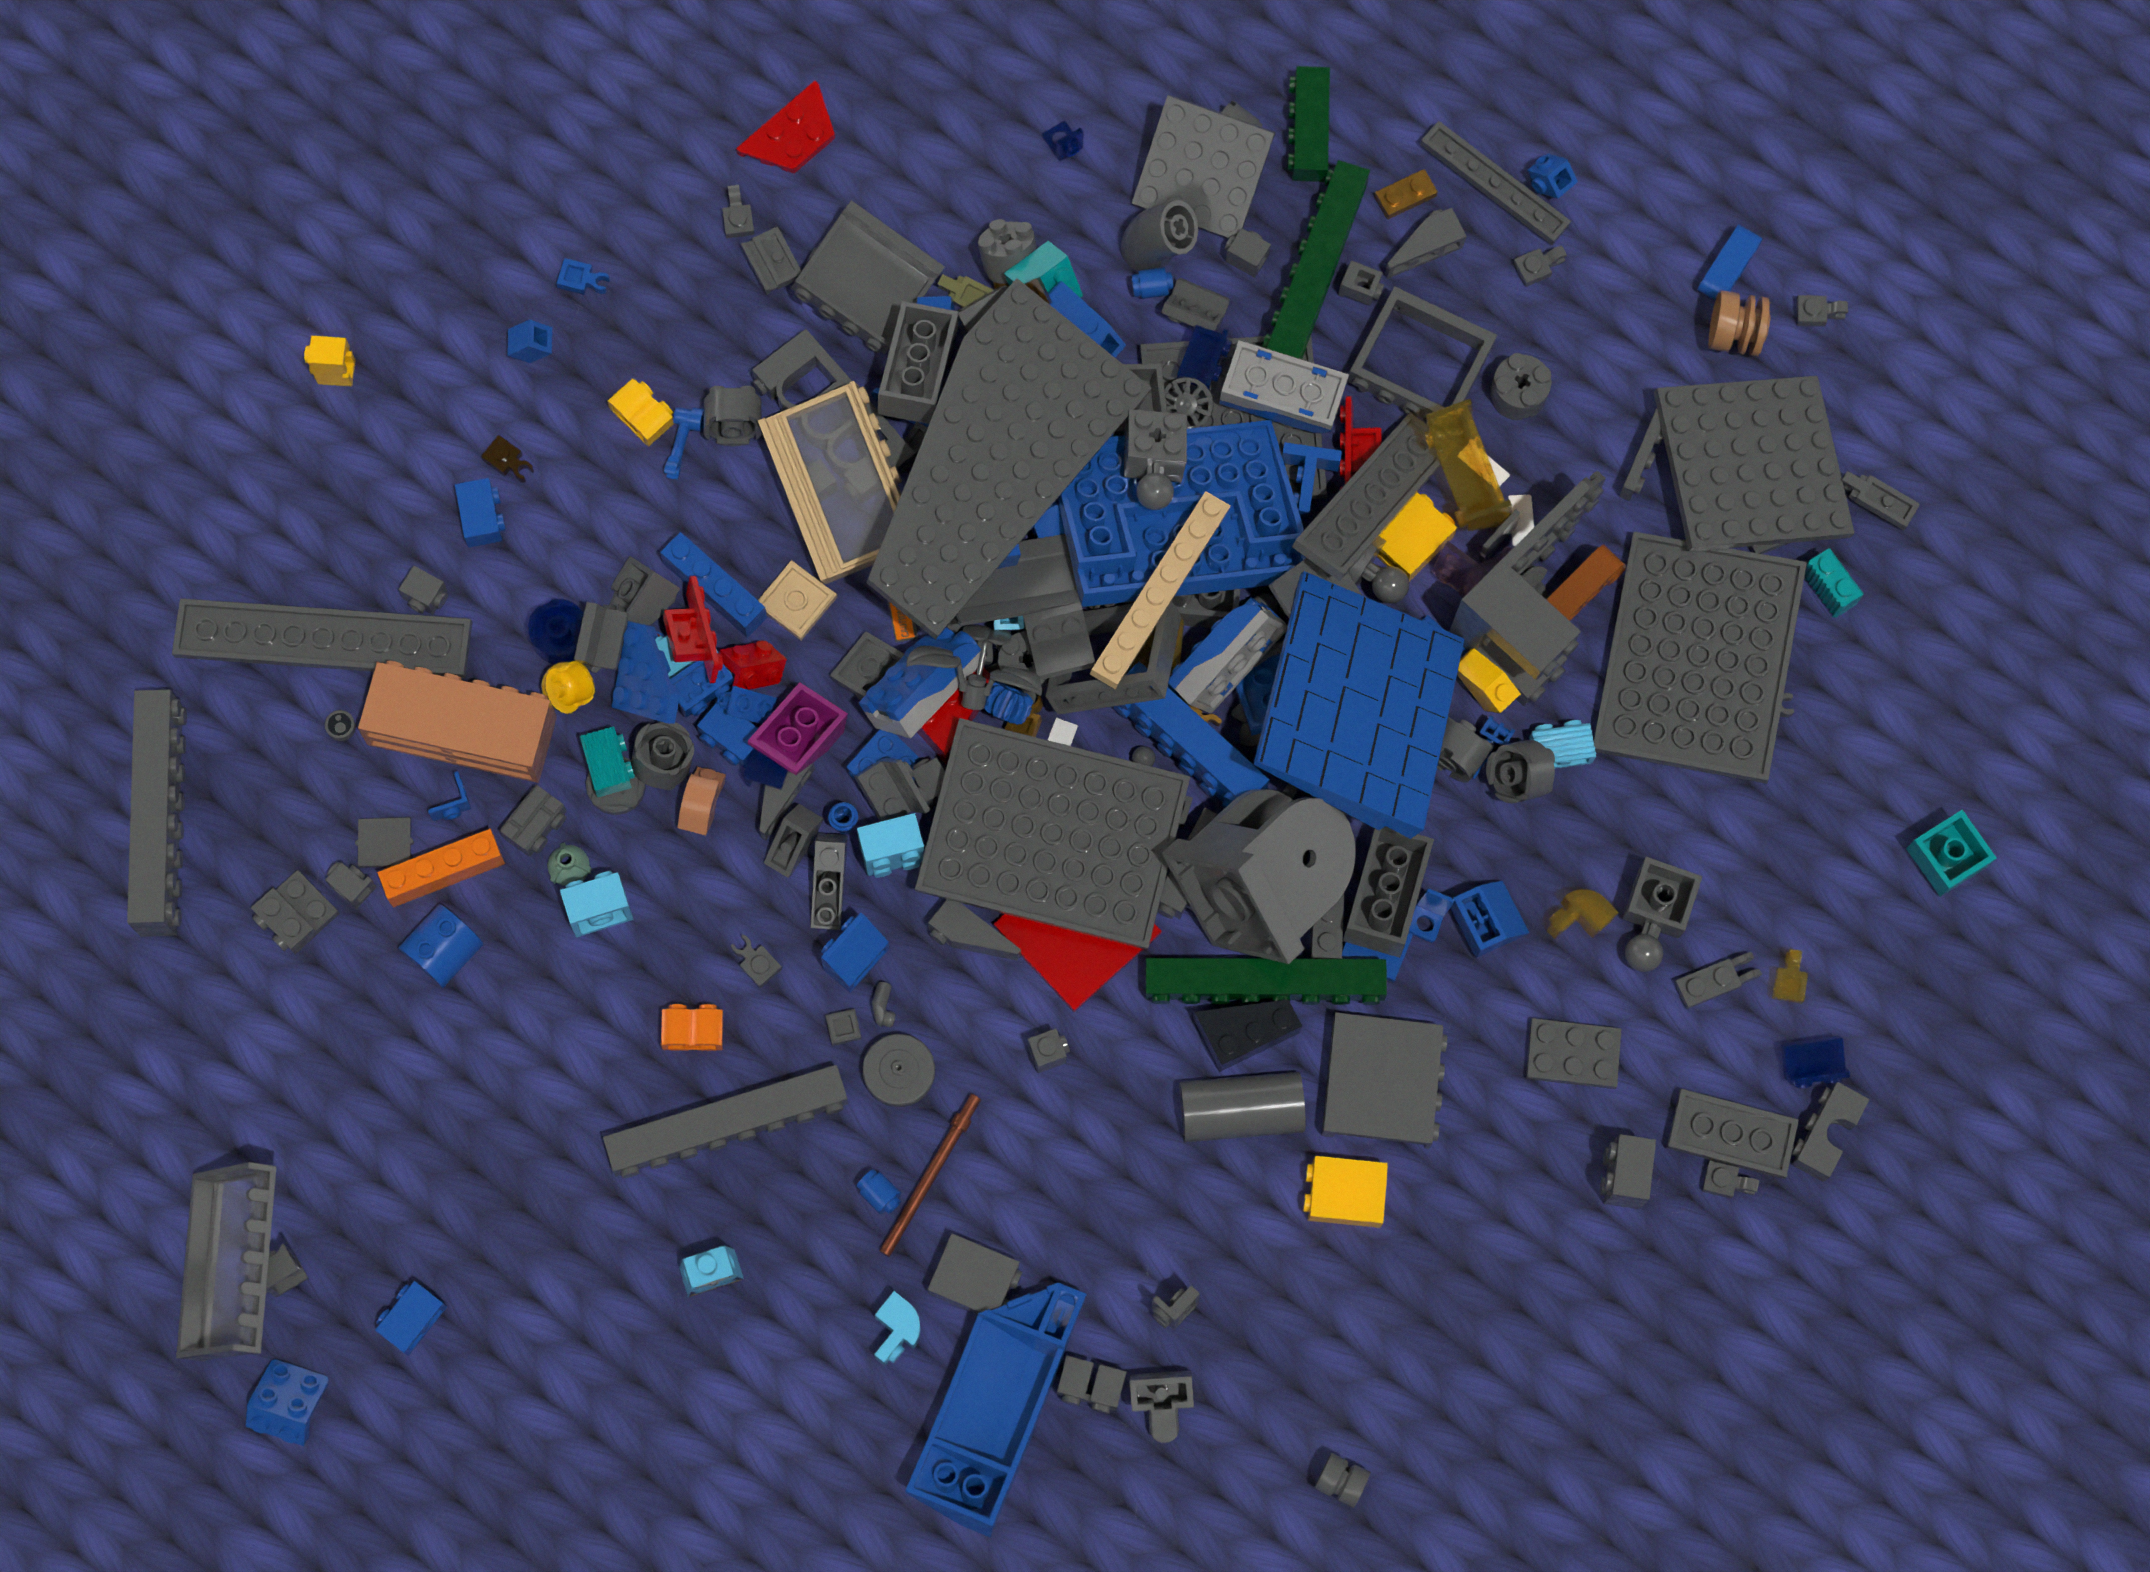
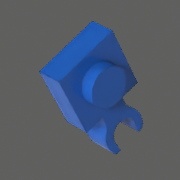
M564 258L556 284L559 289L584 295L587 287L594 289L599 294H606V287L597 284L601 280L610 282V278L604 272L592 273L593 268L591 264Z

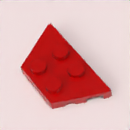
M816 80L741 143L736 148L737 154L742 157L747 155L759 159L763 164L778 166L781 170L795 174L835 139V133L818 82Z

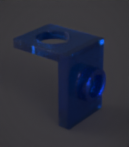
M1066 121L1042 133L1043 139L1059 162L1067 157L1074 156L1083 148V130L1079 128L1073 132ZM1058 132L1066 133L1067 136L1058 140L1057 145L1053 142L1054 134Z
M753 750L743 777L748 787H751L752 781L782 790L789 771L760 751Z

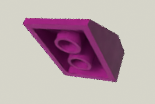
M799 682L751 736L747 744L794 775H797L824 755L844 733L848 713Z

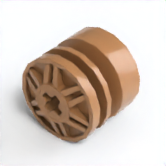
M1719 290L1710 322L1709 349L1729 352L1733 341L1737 340L1739 354H1744L1749 344V355L1758 357L1769 331V298L1760 297L1755 309V296L1749 295L1744 307L1740 306L1739 293Z

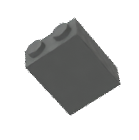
M951 1234L929 1285L928 1294L978 1315L980 1312L988 1309L991 1311L1011 1301L1006 1298L1010 1287L1016 1289L1023 1272L1018 1270L1019 1261Z

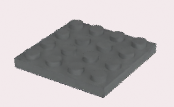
M1169 94L1167 95L1132 204L1148 209L1159 203L1182 200L1188 203L1194 210L1198 227L1230 238L1232 235L1237 236L1241 228L1244 227L1276 132Z

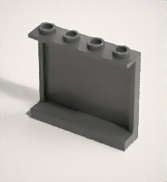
M851 200L795 280L791 289L795 291L794 294L798 299L805 303L810 302L818 307L819 313L825 318L835 319L842 324V329L852 336L857 335L866 341L865 344L869 349L876 353L881 352L885 354L891 346L902 301L917 304V297L925 296L945 266Z
M1335 1013L1332 1022L1321 1136L1334 1137L1335 1134L1406 1142L1422 1144L1427 1149L1431 1147L1433 1141H1438L1439 1123H1435V1111L1441 1110L1442 1093H1437L1438 1081L1443 1082L1445 1064H1440L1441 1052L1445 1053L1447 1048V1035L1443 1034V1025Z

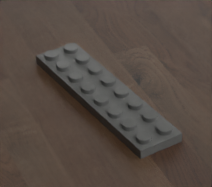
M1409 413L1295 540L1292 547L1338 581H1341L1451 455L1456 445Z

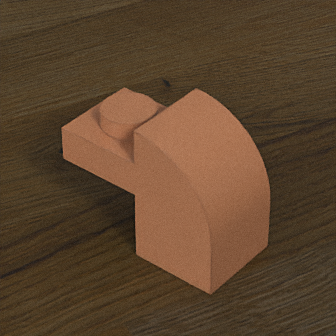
M697 767L694 775H690L680 808L679 829L707 835L714 820L716 802L725 784L726 774L712 769Z

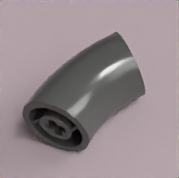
M1174 200L1153 205L1138 214L1130 222L1123 234L1121 253L1124 261L1131 268L1140 271L1165 267L1169 264L1172 257L1188 253L1193 249L1198 237V221L1194 210L1188 203L1182 200Z

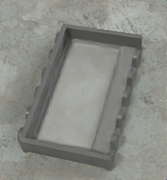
M247 1162L193 1174L177 1359L206 1361L246 1354H261L276 1166Z

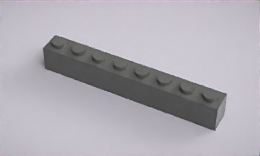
M834 1065L604 1136L603 1139L615 1176L621 1175L622 1178H629L640 1173L639 1169L651 1166V1169H658L669 1164L668 1160L680 1157L681 1160L691 1159L698 1155L697 1151L709 1148L710 1151L720 1150L727 1146V1142L738 1139L739 1142H745L756 1138V1133L768 1130V1133H774L785 1129V1124L797 1121V1124H802L814 1120V1115L825 1111L827 1115L841 1112L844 1110L843 1106L848 1105V1099L838 1067Z

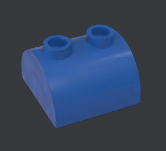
M438 904L398 949L440 987L444 988L484 944L458 917L443 905Z

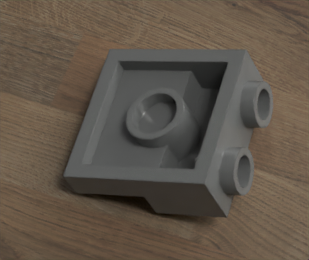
M865 632L830 677L834 682L854 693L858 700H861L866 695V692L885 676L886 671L894 666L905 654L870 633Z
M298 870L276 890L272 888L251 907L255 913L252 919L264 931L269 927L276 934L272 940L283 951L289 948L294 954H297L340 914Z

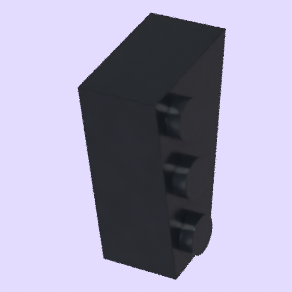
M1289 1000L1194 1012L1193 1021L1219 1072L1299 1034L1302 1028V1024Z

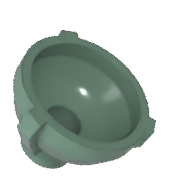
M561 843L560 847L555 849L548 859V872L551 876L550 880L554 884L558 883L559 885L566 886L573 881H583L592 871L587 854L581 848L574 845ZM564 857L572 858L568 865L561 863Z

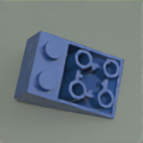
M1059 281L1048 293L1053 302L1049 305L1113 357L1116 358L1125 348L1126 344L1111 325L1065 283Z

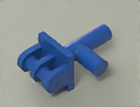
M1491 715L1480 730L1479 736L1486 739L1493 746V749L1473 776V779L1477 777L1485 762L1488 761L1495 746L1500 747L1508 744L1516 731L1513 728L1511 731L1505 728L1503 722L1500 724L1493 720L1494 717ZM1490 728L1495 732L1491 735L1486 730ZM1499 734L1506 738L1504 742L1497 738Z

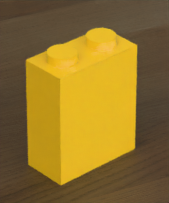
M1417 492L1380 535L1381 538L1386 540V543L1377 557L1385 565L1398 567L1403 570L1410 582L1454 537L1457 530L1455 522L1448 514L1440 513L1427 495H1420Z
M1315 1156L1313 1163L1307 1164L1306 1182H1311L1310 1194H1305L1303 1212H1308V1221L1381 1228L1384 1221L1388 1163Z

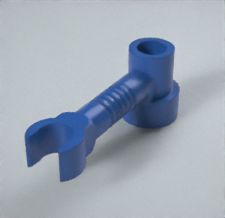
M676 407L673 423L679 426L671 455L668 457L664 473H667L666 478L678 480L683 450L689 431L702 432L704 430V409L694 407L690 410Z

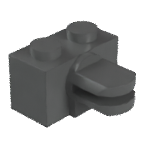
M1191 1371L1130 1375L1132 1412L1148 1411L1150 1434L1155 1440L1162 1443L1174 1440L1179 1433V1408L1194 1407Z

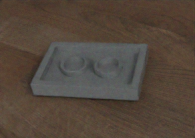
M1532 1018L1530 1021L1526 1079L1616 1089L1621 1028Z

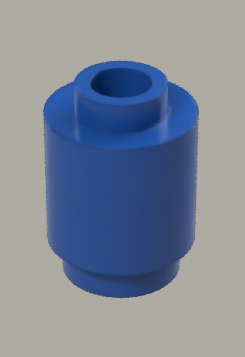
M1165 267L1140 270L1138 274H1132L1134 297L1142 296V299L1167 296L1169 295L1168 290L1174 289L1172 273L1166 272Z
M874 1169L864 1175L856 1185L861 1190L859 1194L879 1214L885 1211L890 1214L901 1203L899 1199L901 1192L881 1172L877 1173Z

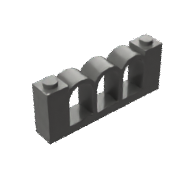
M807 329L803 330L752 369L754 377L752 383L756 390L762 396L766 394L771 400L777 397L781 411L797 406L785 399V392L815 367L832 384L818 396L850 384L852 380ZM845 397L844 399H845V400L850 404V406H851V403H850V401H849V398H848V397ZM871 402L867 403L866 406L869 413H875L881 429L877 430L878 436L881 441L886 440L890 449L891 456L887 457L891 467L896 466L899 474L902 475L913 466L916 453L883 415L878 414L875 406ZM829 405L793 419L802 421L804 436L808 443L815 448L828 450L829 464L836 474L844 477L845 485L843 488L853 500L857 498L863 505L884 489L871 454H868L856 463L849 464L840 461L835 455L837 448L861 430L856 416L830 434L817 433L810 427L811 420Z

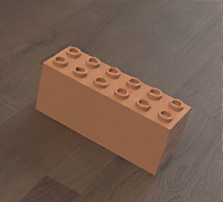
M387 661L386 664L376 663L358 730L367 745L539 783L557 719L552 703L548 700L547 696L531 692L530 695L521 694L517 689L509 686H502L501 689L490 687L489 683L481 680H473L472 683L462 681L461 677L449 673L439 676L432 674L431 670L423 667H415V670L404 668L403 664L395 661Z

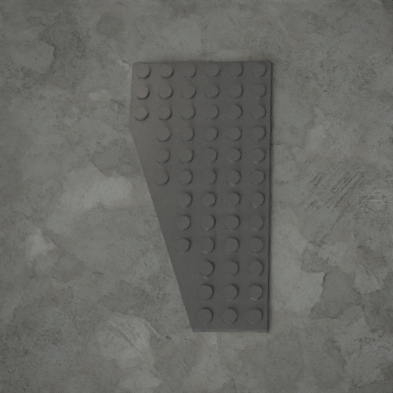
M1016 278L965 335L961 342L866 583L934 639H937L1128 417L1129 409L1135 410L1151 391L1152 387Z

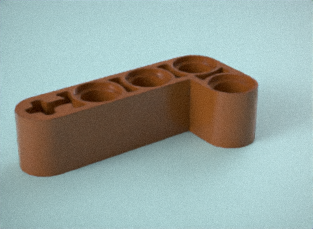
M1603 544L1546 600L1571 621L1606 585L1609 586L1618 579L1627 567Z

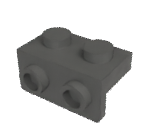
M1179 278L1173 293L1165 302L1161 313L1168 315V318L1174 322H1184L1193 326L1200 333L1214 335L1223 322L1230 299L1188 280Z

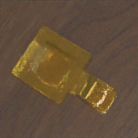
M1790 949L1789 952H1786L1785 969H1776L1772 999L1800 1004L1804 1002L1808 973L1799 971L1802 951Z

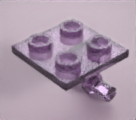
M1447 541L1431 572L1436 575L1439 581L1451 586L1464 598L1512 548L1504 547L1502 553L1478 564Z

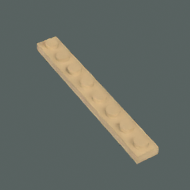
M1206 491L1204 492L1095 663L1090 675L1116 690L1230 509L1229 504Z

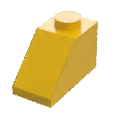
M1471 648L1460 659L1457 675L1485 711L1501 713L1521 695L1505 672L1475 648Z

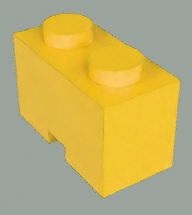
M311 336L310 346L306 345L304 359L305 363L309 364L310 373L314 375L318 384L352 387L355 358L352 351H349L350 346L346 338Z

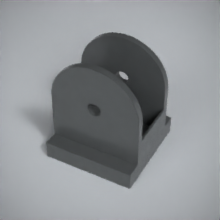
M1254 789L1243 793L1233 800L1190 841L1177 839L1162 855L1212 946L1289 964L1304 950L1299 938L1330 910L1345 892L1355 864V840L1350 823L1343 812L1327 804L1322 799L1304 797L1292 800L1289 796L1279 791ZM1309 850L1311 857L1309 863L1306 865Z

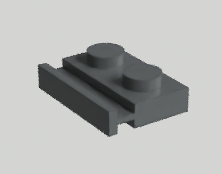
M778 226L752 238L747 243H741V248L766 295L770 294L772 290L781 289L795 282L802 272Z

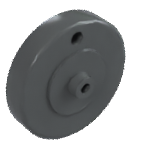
M907 1034L885 1036L871 1046L864 1058L863 1078L865 1085L876 1100L887 1106L907 1107L913 1105L928 1094L934 1083L935 1062L932 1053L922 1041Z

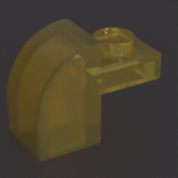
M1587 889L1575 890L1564 896L1560 904L1566 911L1561 908L1550 917L1549 920L1552 923L1547 932L1556 939L1577 921L1593 938L1610 924L1619 912L1601 894Z

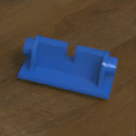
M732 686L731 692L720 694L717 699L721 708L727 710L726 715L758 724H763L774 712L777 701L775 697Z

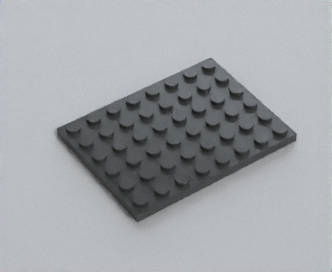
M1633 532L1594 737L1595 752L1767 784L1807 562L1730 548L1689 552L1685 540Z
M959 718L915 891L1148 950L1168 870V864L1162 853L1175 841L1191 776Z

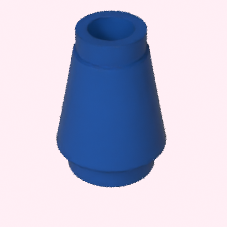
M841 802L835 804L830 809L828 819L831 826L839 833L847 834L856 825L858 813L853 805ZM842 820L848 821L847 823H839Z

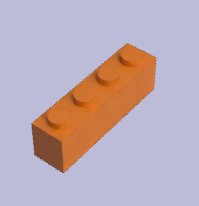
M490 828L377 873L386 897L394 908L502 866L505 862Z

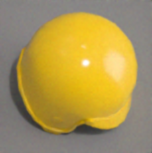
M566 661L553 665L544 674L541 683L543 695L548 697L552 706L565 714L572 713L579 706L590 702L595 693L591 674L582 663L577 661Z

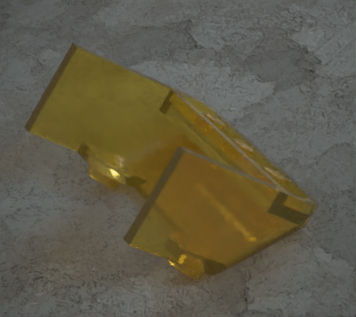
M1471 399L1427 414L1428 431L1424 432V436L1429 449L1435 448L1455 499L1458 511L1454 513L1459 527H1466L1467 531L1501 526L1512 514V504L1510 500L1505 501L1473 420Z

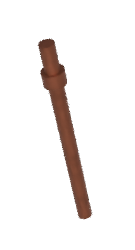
M970 1094L961 1112L956 1113L950 1123L952 1125L951 1129L879 1250L884 1255L891 1256L962 1132L966 1133L972 1123L970 1118L981 1101L976 1095Z

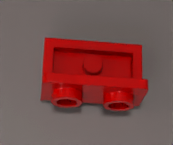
M758 641L720 650L719 653L722 655L723 664L735 674L732 686L751 690L781 682L787 658L778 652L771 643Z

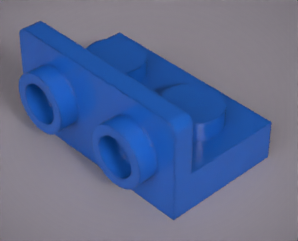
M696 661L672 677L670 681L671 684L677 685L680 693L678 705L682 709V714L687 718L691 714L693 716L701 714L707 709V703L714 698L718 699L720 694L731 692L734 677L723 664L722 670L718 671L716 683H709L704 661Z

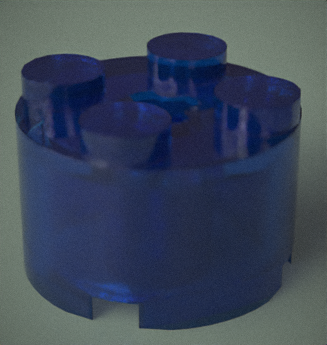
M553 599L542 606H538L530 616L528 631L533 647L539 657L550 664L555 665L560 662L576 661L574 657L584 613L575 603L565 599Z

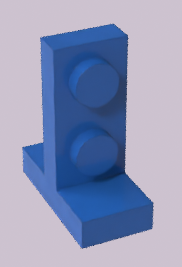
M1284 442L1282 451L1284 464L1298 466L1296 483H1301L1300 493L1294 492V498L1301 521H1308L1316 468L1338 472L1342 451Z

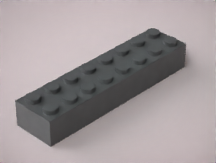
M170 689L134 691L127 923L140 937L177 936V927L181 926L182 923L181 909H177L178 897H182L183 892L182 881L178 879V868L183 867V853L179 850V840L184 838L183 822H180V811H184L185 797L180 792L181 782H185L186 778L185 766L181 764V756L186 753V738L182 736V725L187 724V711Z

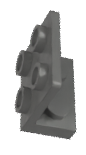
M1081 602L1023 615L1036 673L1040 680L1094 667L1095 659Z
M882 758L854 776L880 822L905 816L909 812L925 814L930 811L927 802H929L928 796L921 787L916 786L912 779L914 772L906 761Z

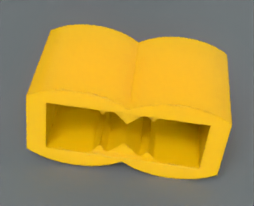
M632 378L608 400V405L611 411L649 447L674 424L673 417L671 416L673 411L664 401L659 403L652 397L654 393L645 382L641 381L638 383Z

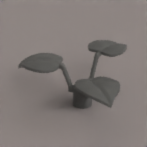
M967 625L963 628V632L969 634L974 640L983 641L977 675H970L966 681L961 659L958 656H953L951 650L936 646H920L911 651L907 658V667L912 665H927L941 668L957 667L960 682L959 691H963L961 704L968 709L982 710L985 708L986 697L990 696L991 688L995 681L1020 687L1040 696L1042 694L1040 677L1035 672L1005 667L1002 671H992L988 684L986 683V678L982 676L988 642L998 645L1009 643L1012 635L1008 630H994V628L990 629L983 625Z

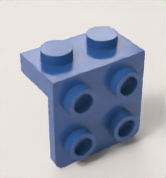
M272 1360L247 1404L246 1427L258 1433H266L281 1438L287 1443H296L304 1446L309 1438L310 1418L328 1386V1377L281 1360Z

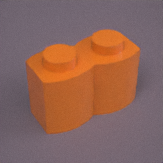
M683 1004L669 1005V1009H662V1050H723V1010L717 1009V1006L712 1004L699 1005V1009L693 1010L687 1009V1006Z

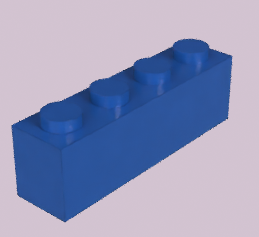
M681 532L660 552L663 564L685 584L688 585L690 576H696L699 586L704 588V600L746 638L767 619L765 606Z

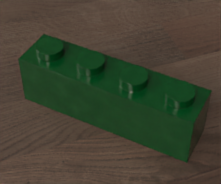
M1296 66L1295 76H1290L1289 93H1294V102H1289L1288 119H1293V128L1289 127L1288 144L1293 145V153H1288L1287 170H1292V181L1325 182L1328 173L1330 67Z

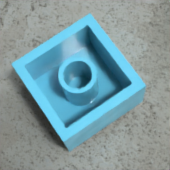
M915 813L857 828L859 846L867 876L874 875L875 878L890 875L892 873L891 870L903 867V870H911L920 866L924 856V844Z
M611 871L603 872L596 875L594 880L585 883L582 880L573 881L567 884L565 889L560 890L567 916L576 938L634 920L618 872L614 874Z

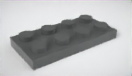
M1681 1089L1678 1094L1667 1148L1785 1179L1788 1173L1799 1119Z

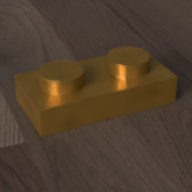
M1425 169L1376 191L1374 198L1388 220L1437 197L1438 191Z

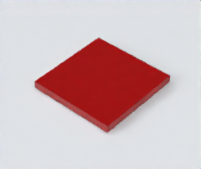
M1004 914L993 924V927L1000 934L1021 949V956L1073 1012L1080 1008L1144 950ZM1155 923L1150 943L1162 933Z

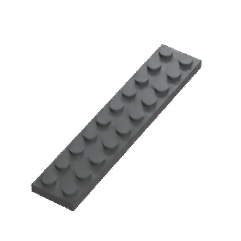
M180 598L172 655L174 658L374 672L377 662L386 664L387 661H395L403 664L404 668L415 670V667H423L431 670L432 674L444 676L445 673L466 678L473 622L467 618Z

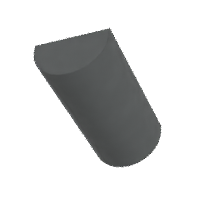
M1300 1072L1179 1082L1184 1143L1305 1132V1101Z

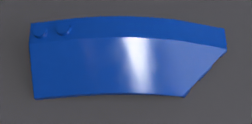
M1056 1283L1038 1293L1027 1294L1011 1300L999 1308L991 1311L988 1309L978 1313L941 1409L905 1490L906 1494L957 1524L991 1538L1059 1370L1085 1301L1086 1293L1061 1283Z

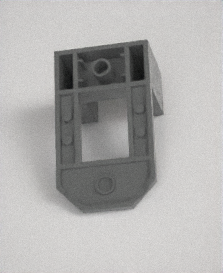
M1599 471L1593 473L1590 479L1585 478L1461 600L1449 630L1450 633L1464 638L1463 647L1467 651L1475 648L1505 672L1521 693L1516 700L1523 706L1530 700L1535 703L1545 693L1546 690L1543 687L1550 680L1555 683L1565 673L1566 670L1563 667L1567 661L1566 657L1578 647L1577 639L1581 631L1520 575H1524L1530 568L1535 567L1541 559L1546 562L1556 551L1554 546L1560 540L1565 543L1576 531L1575 527L1580 522L1582 516L1586 512L1589 514L1600 502L1599 498L1604 493L1602 487L1606 481V478Z

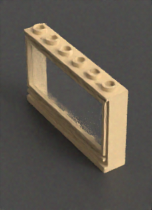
M855 381L773 416L758 420L820 581L825 585L874 564L901 496L898 483H901L902 480L896 466L891 467L887 457L891 456V452L886 440L880 441L877 430L881 429L875 413L870 414L866 404L870 403V399L865 387L859 388Z

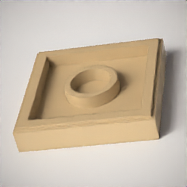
M791 560L758 601L765 606L768 617L802 641L836 600L837 594Z

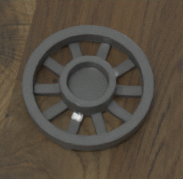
M1182 377L1173 380L1164 388L1165 397L1175 401L1174 405L1166 406L1167 411L1176 409L1177 414H1187V416H1191L1195 423L1194 426H1189L1187 429L1202 427L1210 419L1213 411V397L1204 383L1195 378ZM1186 382L1185 393L1181 392L1177 385L1178 383ZM1191 383L1199 386L1193 394H1190ZM1172 387L1175 388L1179 395L1177 398L1167 394ZM1203 389L1207 397L1196 399V396ZM1208 402V411L1199 408L1198 404ZM1196 411L1205 415L1201 422H1198L1194 415Z

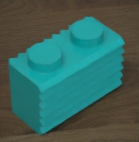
M1830 548L1807 563L1804 575L1805 580L1809 581L1808 585H1812V590H1816L1815 594H1818V599H1822V603L1826 604L1825 608H1829V613H1833L1832 617L1837 618L1858 604L1864 593Z
M610 727L581 735V743L597 798L632 788L630 779L635 778L631 761L624 762L622 752L627 751L623 734L617 735L615 727Z

